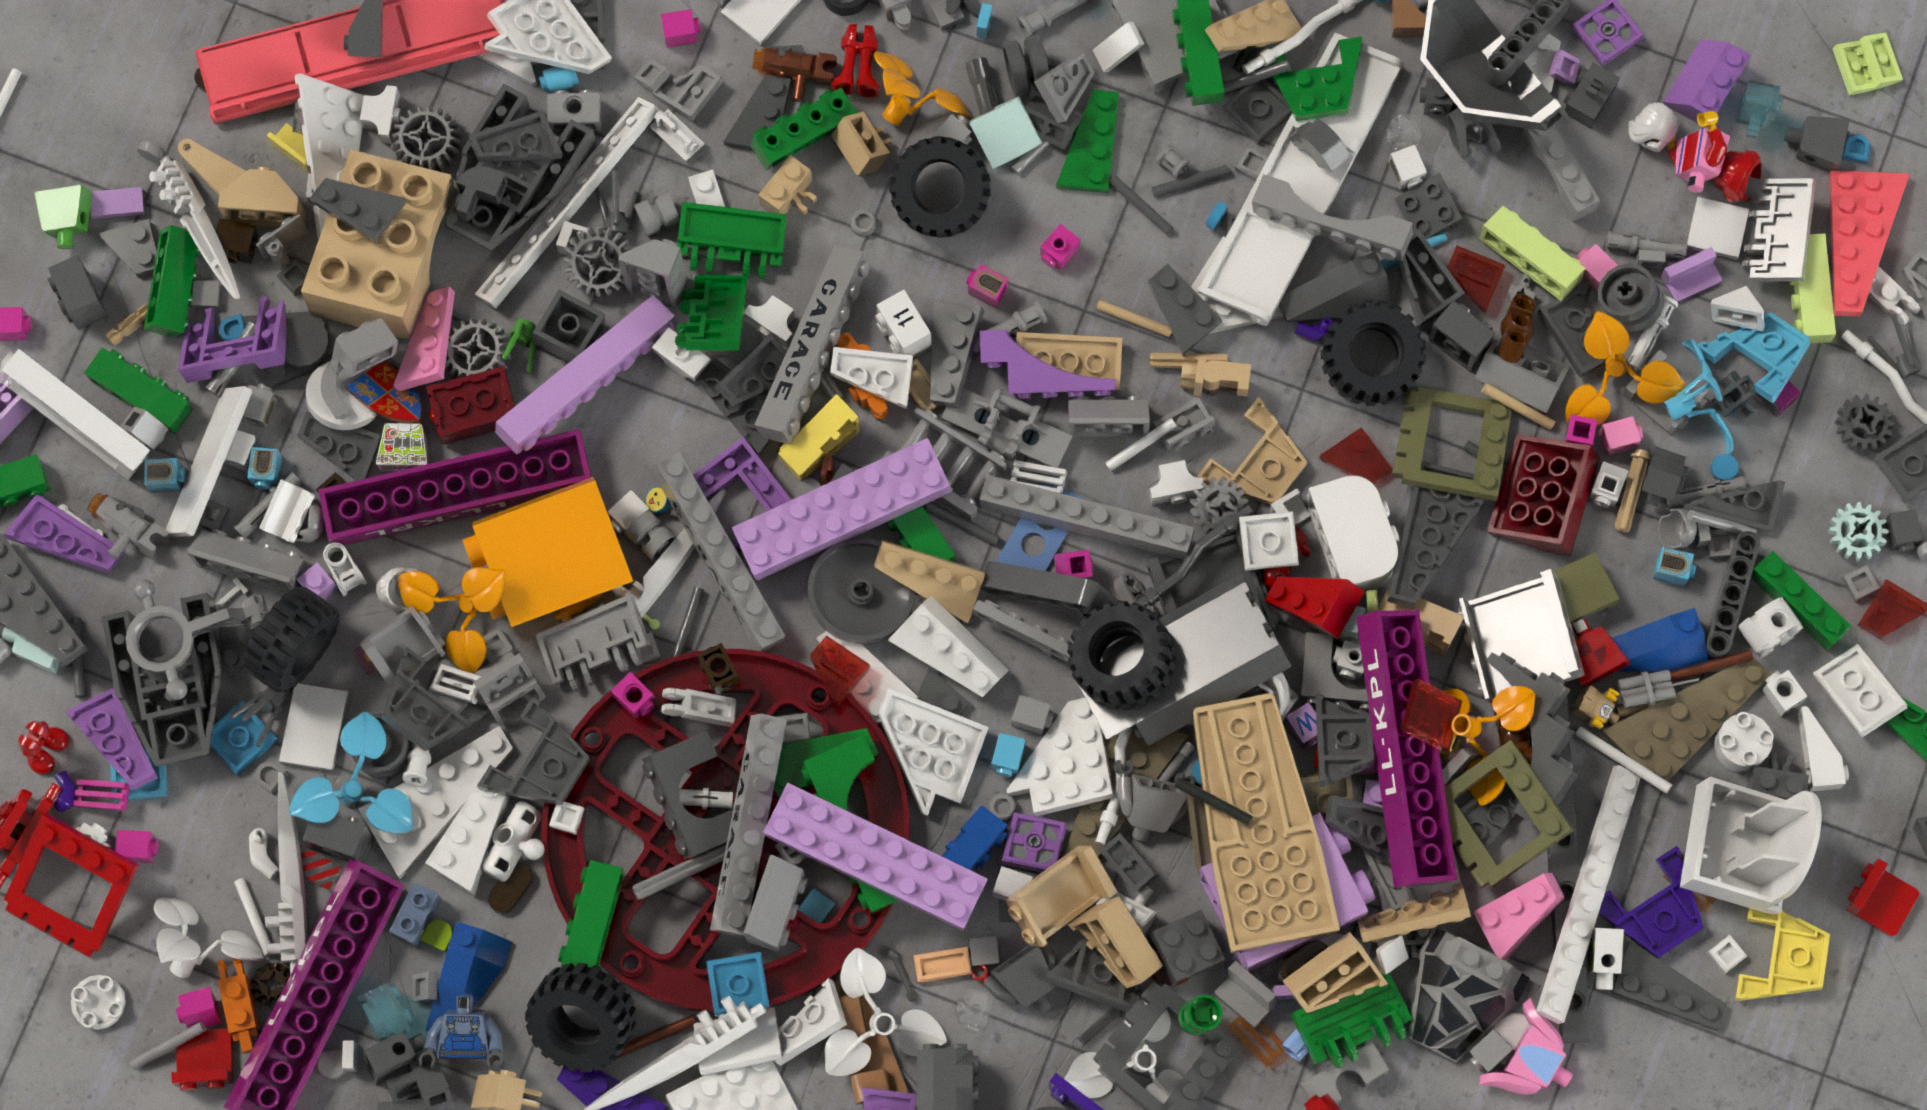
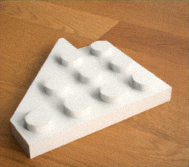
M887 688L878 716L921 813L928 815L935 795L958 804L961 803L989 727Z

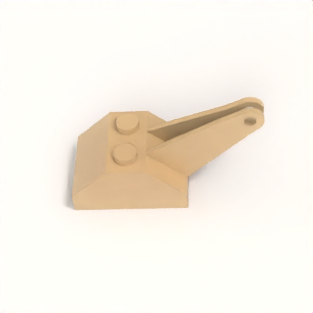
M183 139L178 144V151L181 157L219 196L218 208L225 220L253 224L259 227L279 228L285 219L300 214L306 226L307 214L299 198L273 169L258 167L257 169L246 171L191 139Z

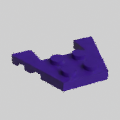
M1675 846L1656 859L1657 864L1669 879L1671 885L1628 913L1623 910L1609 890L1604 894L1598 913L1615 928L1624 929V934L1657 959L1704 928L1694 895L1691 890L1680 887L1683 863L1678 846Z

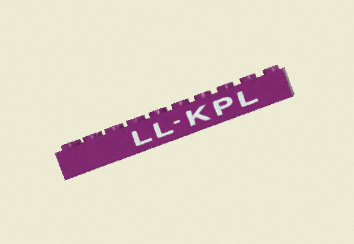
M580 429L538 438L531 449L527 451L522 450L517 455L509 446H504L318 489L328 540L330 543H340L344 546L517 506L589 479L592 476L584 440Z
M1419 610L1374 611L1358 616L1356 619L1394 888L1437 885L1457 880Z
M348 861L223 1108L227 1110L293 1109L405 887L404 884L360 861Z

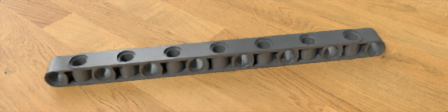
M1567 696L1553 718L1558 714L1569 721ZM1570 740L1557 760L1563 757L1572 763ZM1572 784L1558 807L1574 831L1566 836L1568 845L1560 846L1556 843L1547 849L1548 873H1553L1560 888H1567L1573 895L1579 876V860ZM1571 899L1562 900L1551 912L1554 952ZM1584 958L1572 996L1578 999L1580 1007L1576 1010L1569 1008L1565 1022L1559 1024V1033L1563 1043L1590 1042L1586 958Z

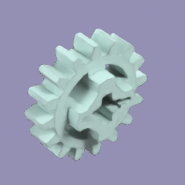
M1857 502L1855 508H1852L1850 503H1848L1844 507L1845 512L1839 508L1835 513L1837 517H1832L1830 520V524L1834 526L1828 530V534L1834 535L1830 540V544L1837 543L1838 548L1836 552L1845 551V559H1848L1852 554L1855 561H1859L1862 555H1864L1866 560H1869L1872 557V552L1877 555L1881 551L1879 546H1884L1887 542L1883 537L1889 533V530L1882 528L1887 521L1886 519L1879 520L1878 516L1881 512L1878 510L1872 513V505L1870 504L1863 509L1861 502ZM1841 525H1843L1842 528L1845 530L1844 538L1841 533ZM1872 525L1875 529V539L1874 535L1871 533ZM1863 526H1865V528L1862 530V533H1859L1858 535L1851 537L1854 533V530L1861 529ZM1851 545L1861 546L1862 548H1857Z

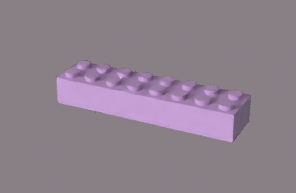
M926 438L732 527L753 576L759 581L820 553L839 542L855 537L951 493L952 489L929 439Z
M787 783L763 832L764 836L962 931L988 879Z

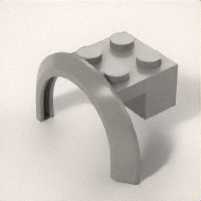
M382 318L366 321L358 329L351 332H343L335 340L332 359L327 364L321 378L322 398L335 419H345L349 417L348 413H350L341 400L336 387L337 377L343 369L352 377L385 360L398 370L400 369L406 351L397 347L398 340Z

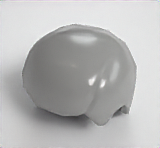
M311 503L295 539L296 541L311 543L322 535L325 521L322 508L319 505Z
M1682 508L1670 509V514L1660 518L1658 527L1659 539L1666 548H1686L1694 541L1697 535V523L1687 519L1689 510Z

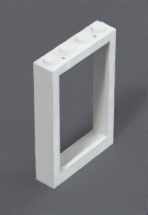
M20 349L15 354L10 351L0 363V382L124 478L129 480L143 463L150 451L146 446Z

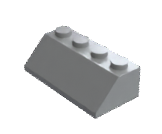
M654 239L620 254L618 261L627 293L644 299L654 295L663 305L677 310L682 292L685 290L688 282L680 247H677L678 245L675 242L667 239L662 241Z
M212 529L211 532L202 530L187 551V554L197 567L237 577L241 580L289 593L293 588L301 587L296 579L305 573L308 565L302 559L303 556L288 551L286 555L277 552V548L267 544H262L261 547L252 545V541L244 537L238 536L235 540L227 537L226 533L216 529Z

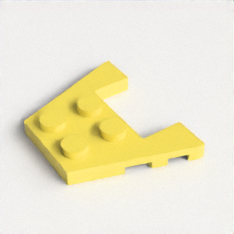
M1749 908L1748 922L1775 926L1768 979L1739 974L1735 1000L1743 1001L1822 990L1830 934L1800 918L1797 919L1783 912V910L1779 914H1769Z

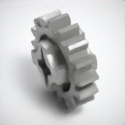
M1211 477V484L1207 485L1203 481L1201 482L1203 489L1201 491L1194 490L1197 499H1190V503L1195 506V508L1190 510V513L1196 516L1193 521L1197 525H1201V529L1204 532H1207L1209 529L1211 532L1221 525L1220 521L1229 515L1233 516L1245 508L1243 504L1248 503V499L1242 496L1245 491L1241 487H1237L1238 484L1234 480L1228 483L1225 477H1221L1220 482H1218L1214 477ZM1228 492L1233 494L1235 502L1229 500L1230 495ZM1203 510L1209 512L1208 517L1210 520L1205 518Z

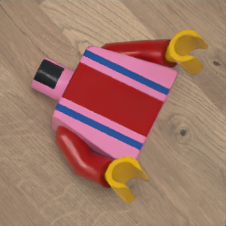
M1714 111L1697 115L1699 126L1706 128L1677 140L1676 146L1674 144L1675 135L1666 145L1669 149L1667 153L1675 165L1676 175L1688 181L1687 189L1694 193L1702 192L1704 182L1720 174L1727 152L1730 136L1721 132L1719 127L1716 128L1718 115Z

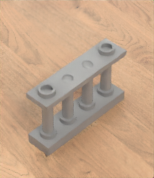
M916 407L914 416L919 423L900 450L919 442L928 427L941 434V437L933 447L937 459H939L950 441L962 447L964 450L946 475L952 490V485L972 455L986 463L966 494L959 496L952 491L936 499L972 522L977 515V506H975L976 502L974 500L983 488L986 476H991L995 469L1004 474L1007 470L1006 463L1004 462L1005 458L993 450L989 453L937 420L938 416L928 409L922 411ZM887 451L883 458L891 455L892 453Z

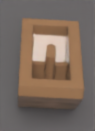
M1392 0V37H1423L1426 16L1409 0Z

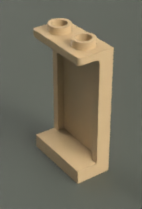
M1077 846L1008 897L1005 902L1009 907V915L1014 921L1018 922L1022 929L1023 939L1031 946L1044 947L1047 944V938L1099 899L1112 897L1117 893V890L1092 846Z

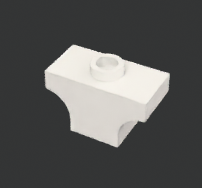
M386 85L385 90L380 95H364L360 115L361 124L364 129L377 131L381 142L385 144L393 143L391 134L395 131L393 128L394 124L400 123L401 108H398L400 93L397 86Z
M773 295L762 306L748 305L744 311V320L757 329L756 332L764 338L771 333L782 346L787 349L789 348L793 334L788 328L795 318L794 309Z
M668 327L653 345L652 349L663 359L666 366L686 380L688 377L695 381L711 360L700 350H686V348L677 347L675 345L677 333Z
M1185 460L1159 465L1158 475L1160 481L1156 486L1150 488L1149 496L1151 505L1166 502L1180 504L1186 502L1187 498L1197 496L1194 490L1201 491L1203 489L1201 485L1203 478L1192 476L1187 470Z

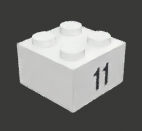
M905 290L876 305L877 315H875V318L878 322L876 326L883 337L888 336L891 343L889 347L892 353L912 355L913 359L932 349L931 332Z

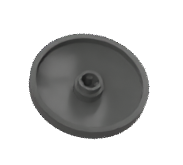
M857 538L839 542L827 549L817 559L811 570L807 586V597L812 614L828 633L843 641L868 644L884 640L892 636L908 619L915 600V591L874 566L881 546L879 541Z

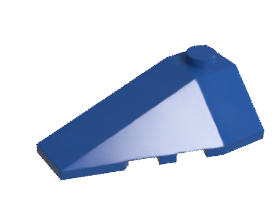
M1695 608L1667 616L1612 637L1631 662L1630 665L1617 672L1647 671L1648 673H1654L1663 670H1669L1670 672L1709 661L1704 631Z
M456 922L437 986V1000L433 1001L426 1031L430 1030L438 1017L444 1016L446 1010H456L457 995H473V1008L481 997L489 990L488 988L495 978L503 971L513 943L512 941L486 930Z

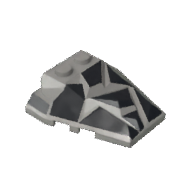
M1434 927L1430 930L1419 953L1420 966L1418 977L1415 980L1416 992L1410 1015L1412 1020L1409 1022L1407 1038L1454 1063H1458L1518 1003L1530 978L1515 969L1510 963L1473 943Z

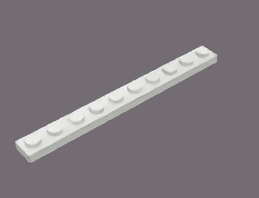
M640 97L635 100L478 289L475 295L479 300L495 309L500 305L558 235L564 221L569 222L596 187L651 123L655 114L659 111L654 104Z
M1620 765L1612 768L1536 1010L1537 1014L1557 1024L1565 1022L1641 778Z

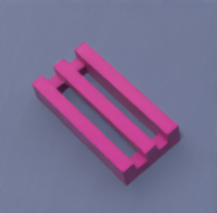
M77 779L76 785H79L78 790H75L74 795L77 796L76 801L73 800V806L78 808L126 811L130 788L127 783ZM86 787L122 789L121 793L86 791ZM84 797L120 799V803L84 801Z

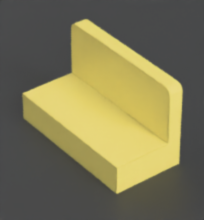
M287 123L276 135L271 132L267 134L272 147L306 173H311L310 166H307L302 134Z

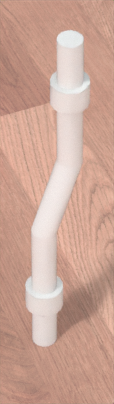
M1338 0V4L1313 17L1293 37L1272 49L1267 48L1258 53V57L1242 66L1243 71L1248 75L1262 66L1267 67L1274 63L1275 58L1300 45L1320 25L1341 13H1348L1355 8L1356 4L1363 0Z
M1849 330L1845 331L1841 338L1856 350V354L1863 360L1867 359L1889 377L1905 408L1924 424H1927V411L1913 400L1898 371L1873 351L1874 347L1865 341L1863 343Z
M1132 726L1119 733L1114 747L1115 762L1121 760V769L1123 771L1126 770L1125 749L1133 729ZM1117 773L1116 784L1113 790L1115 797L1110 798L1107 809L1102 812L1100 818L1101 826L1095 843L1105 846L1112 827H1115L1118 819L1117 811L1120 805L1118 778H1120V775Z

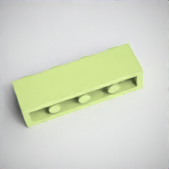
M1502 206L1483 225L1479 238L1481 241L1560 301L1581 282L1586 268L1581 265L1580 261L1570 257L1556 243L1550 242L1541 235L1538 229L1529 226L1520 219L1514 211H1510Z
M1810 234L1804 282L1789 281V284L1794 287V294L1791 296L1792 310H1796L1797 320H1794V328L1810 337V343H1829L1835 337L1836 330L1826 235Z

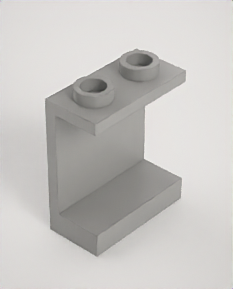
M1659 350L1648 363L1657 360L1665 362L1668 356ZM1680 375L1685 382V389L1690 383ZM1633 379L1626 386L1622 396L1669 435H1672L1676 430L1681 432L1691 421L1687 414L1673 421L1664 402L1649 403L1642 400L1636 392L1639 381ZM1693 387L1689 392L1692 393L1697 389ZM1708 389L1693 398L1696 403V407L1692 408L1693 411L1701 410L1708 402L1705 399L1709 391Z

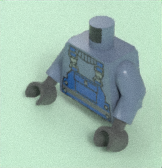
M468 994L457 995L456 1010H446L444 1016H440L435 1020L427 1033L424 1052L419 1057L420 1068H422V1062L425 1059L432 1061L431 1070L436 1066L434 1056L436 1053L437 1058L487 1059V1065L491 1070H493L492 1063L495 1060H500L502 1069L506 1064L501 1055L503 1052L501 1031L494 1020L486 1016L485 1010H473V995Z

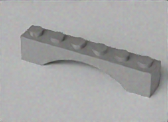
M1264 174L1252 200L1253 212L1260 218L1266 220L1272 218L1291 228L1295 226L1300 227L1309 234L1315 236L1321 234L1330 237L1336 243L1354 245L1363 252L1373 251L1388 260L1397 259L1402 261L1413 235L1412 222L1388 214L1375 219L1360 221L1343 220L1327 216L1304 203L1288 182Z

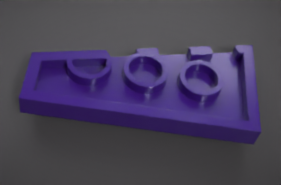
M566 1066L562 1068L557 1078L585 1106H589L621 1082L600 1070L595 1071L594 1068L592 1072H581V1069H577V1071L567 1070ZM640 1092L598 1110H666L667 1105Z

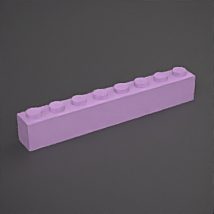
M652 295L496 421L495 433L516 455L522 450L527 451L531 449L537 442L538 437L543 433L545 435L549 434L563 417L565 419L570 417L575 412L576 406L582 401L586 403L591 400L598 388L602 385L604 387L608 386L620 370L623 369L625 371L629 369L635 362V358L641 353L643 355L647 354L668 327L674 330L675 316Z

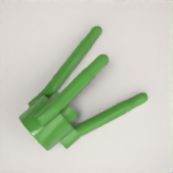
M518 318L510 331V341L502 355V359H507L515 343L526 346L529 342L527 373L530 374L532 373L536 345L533 343V331L536 325L527 319Z

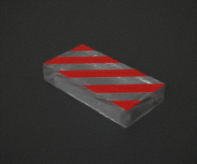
M300 845L304 879L331 891L343 867Z

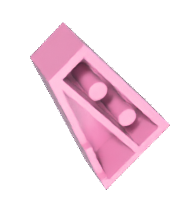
M1543 873L1475 910L1473 913L1495 955L1502 960H1508L1518 946L1546 919L1565 896L1553 873Z

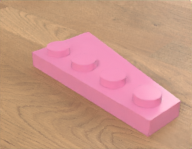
M449 286L428 292L394 383V387L399 391L444 379L455 291Z

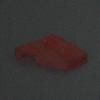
M1457 245L1447 269L1469 298L1481 311L1486 313L1506 265Z
M1362 427L1319 456L1322 462L1334 465L1341 469V472L1349 476L1363 477L1373 485L1393 470Z
M1886 579L1857 626L1881 640L1927 612V603Z
M827 635L810 654L813 666L837 706L844 701L870 669L869 663Z

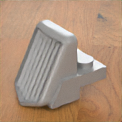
M511 652L506 653L475 673V675L481 677L473 683L499 726L503 724H525L520 720V716L532 697L537 699L540 705L541 700L546 698L520 653L516 656Z

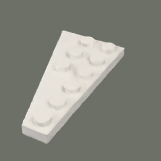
M299 73L294 75L296 85H299L300 98H298V105L303 113L304 124L302 125L307 166H310L312 179L309 180L310 189L315 192L325 178L339 181L350 149L359 151L363 128L360 115L364 95ZM315 205L313 210L317 238L319 239L328 213Z
M500 726L427 768L425 775L427 783L425 785L414 786L403 782L393 788L403 792L410 801L413 820L411 831L395 834L378 830L370 824L366 817V810L373 803L370 802L359 808L360 813L399 879L404 876L406 870L413 862L419 859L429 844L456 817L489 765L498 769L514 751Z

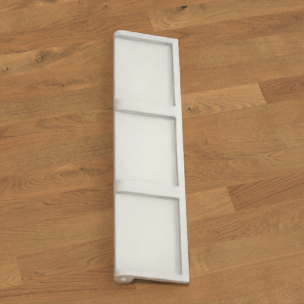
M1334 33L1317 67L1342 64L1338 40L1348 38ZM1363 44L1348 114L1296 121L1291 114L1200 285L1198 293L1250 314V318L1260 325L1267 326L1315 235L1309 234L1300 227H1287L1280 221L1272 218L1269 220L1260 218L1253 212L1252 200L1264 174L1288 182L1304 203L1326 215L1404 66L1401 59ZM1316 119L1323 121L1340 137L1351 156L1333 172L1318 167L1309 151L1294 146L1290 140V137L1296 133L1301 125L1308 121L1313 123Z

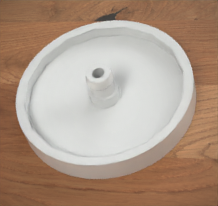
M329 362L318 367L312 373L306 385V404L310 413L317 421L333 429L353 430L369 424L376 418L377 414L365 407L345 389L348 384L371 368L352 377L348 375L345 369L339 373L336 380L337 391L350 413H348L349 417L345 419H335L326 406L321 394V378Z

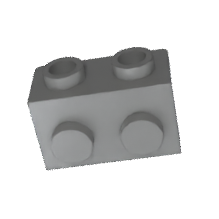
M1198 397L1154 421L1153 427L1157 428L1172 418L1177 427L1161 437V440L1168 452L1173 449L1179 451L1190 444L1189 440L1197 436L1203 438L1213 431V427H1215L1216 420L1213 415L1210 416Z

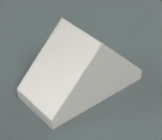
M1747 286L1712 299V321L1759 331L1764 330V310Z

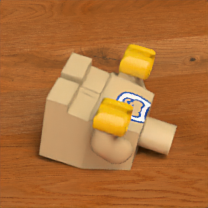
M1592 686L1581 688L1570 712L1583 720L1589 721V726L1601 729L1604 726L1602 724H1605L1607 721L1614 725L1620 717L1612 712L1615 706L1613 702L1617 700L1616 697L1619 696V692L1609 688L1608 691L1602 694Z

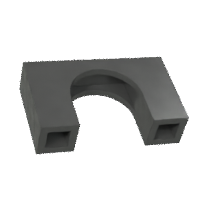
M707 731L642 759L644 763L642 765L643 772L647 779H651L654 786V798L663 807L665 812L664 821L667 827L673 831L676 838V849L680 855L684 856V859L691 858L727 842L733 809L713 818H698L690 814L680 801L679 784L685 772L693 766L718 756Z

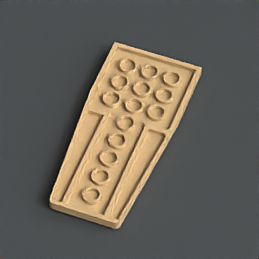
M1263 694L1197 707L1193 712L1202 789L1253 816L1250 824L1246 825L1204 803L1213 874L1230 953L1339 932L1340 928L1322 847L1275 697L1272 694Z

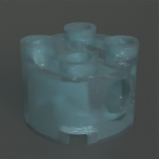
M385 982L376 989L357 996L360 1004L365 1002L362 1004V1010L376 1038L382 1036L378 1038L379 1043L401 1032L411 1031L410 1026L413 1025L414 1021L407 1007L401 1009L398 1003L401 1000V995L395 983L389 985L388 982Z

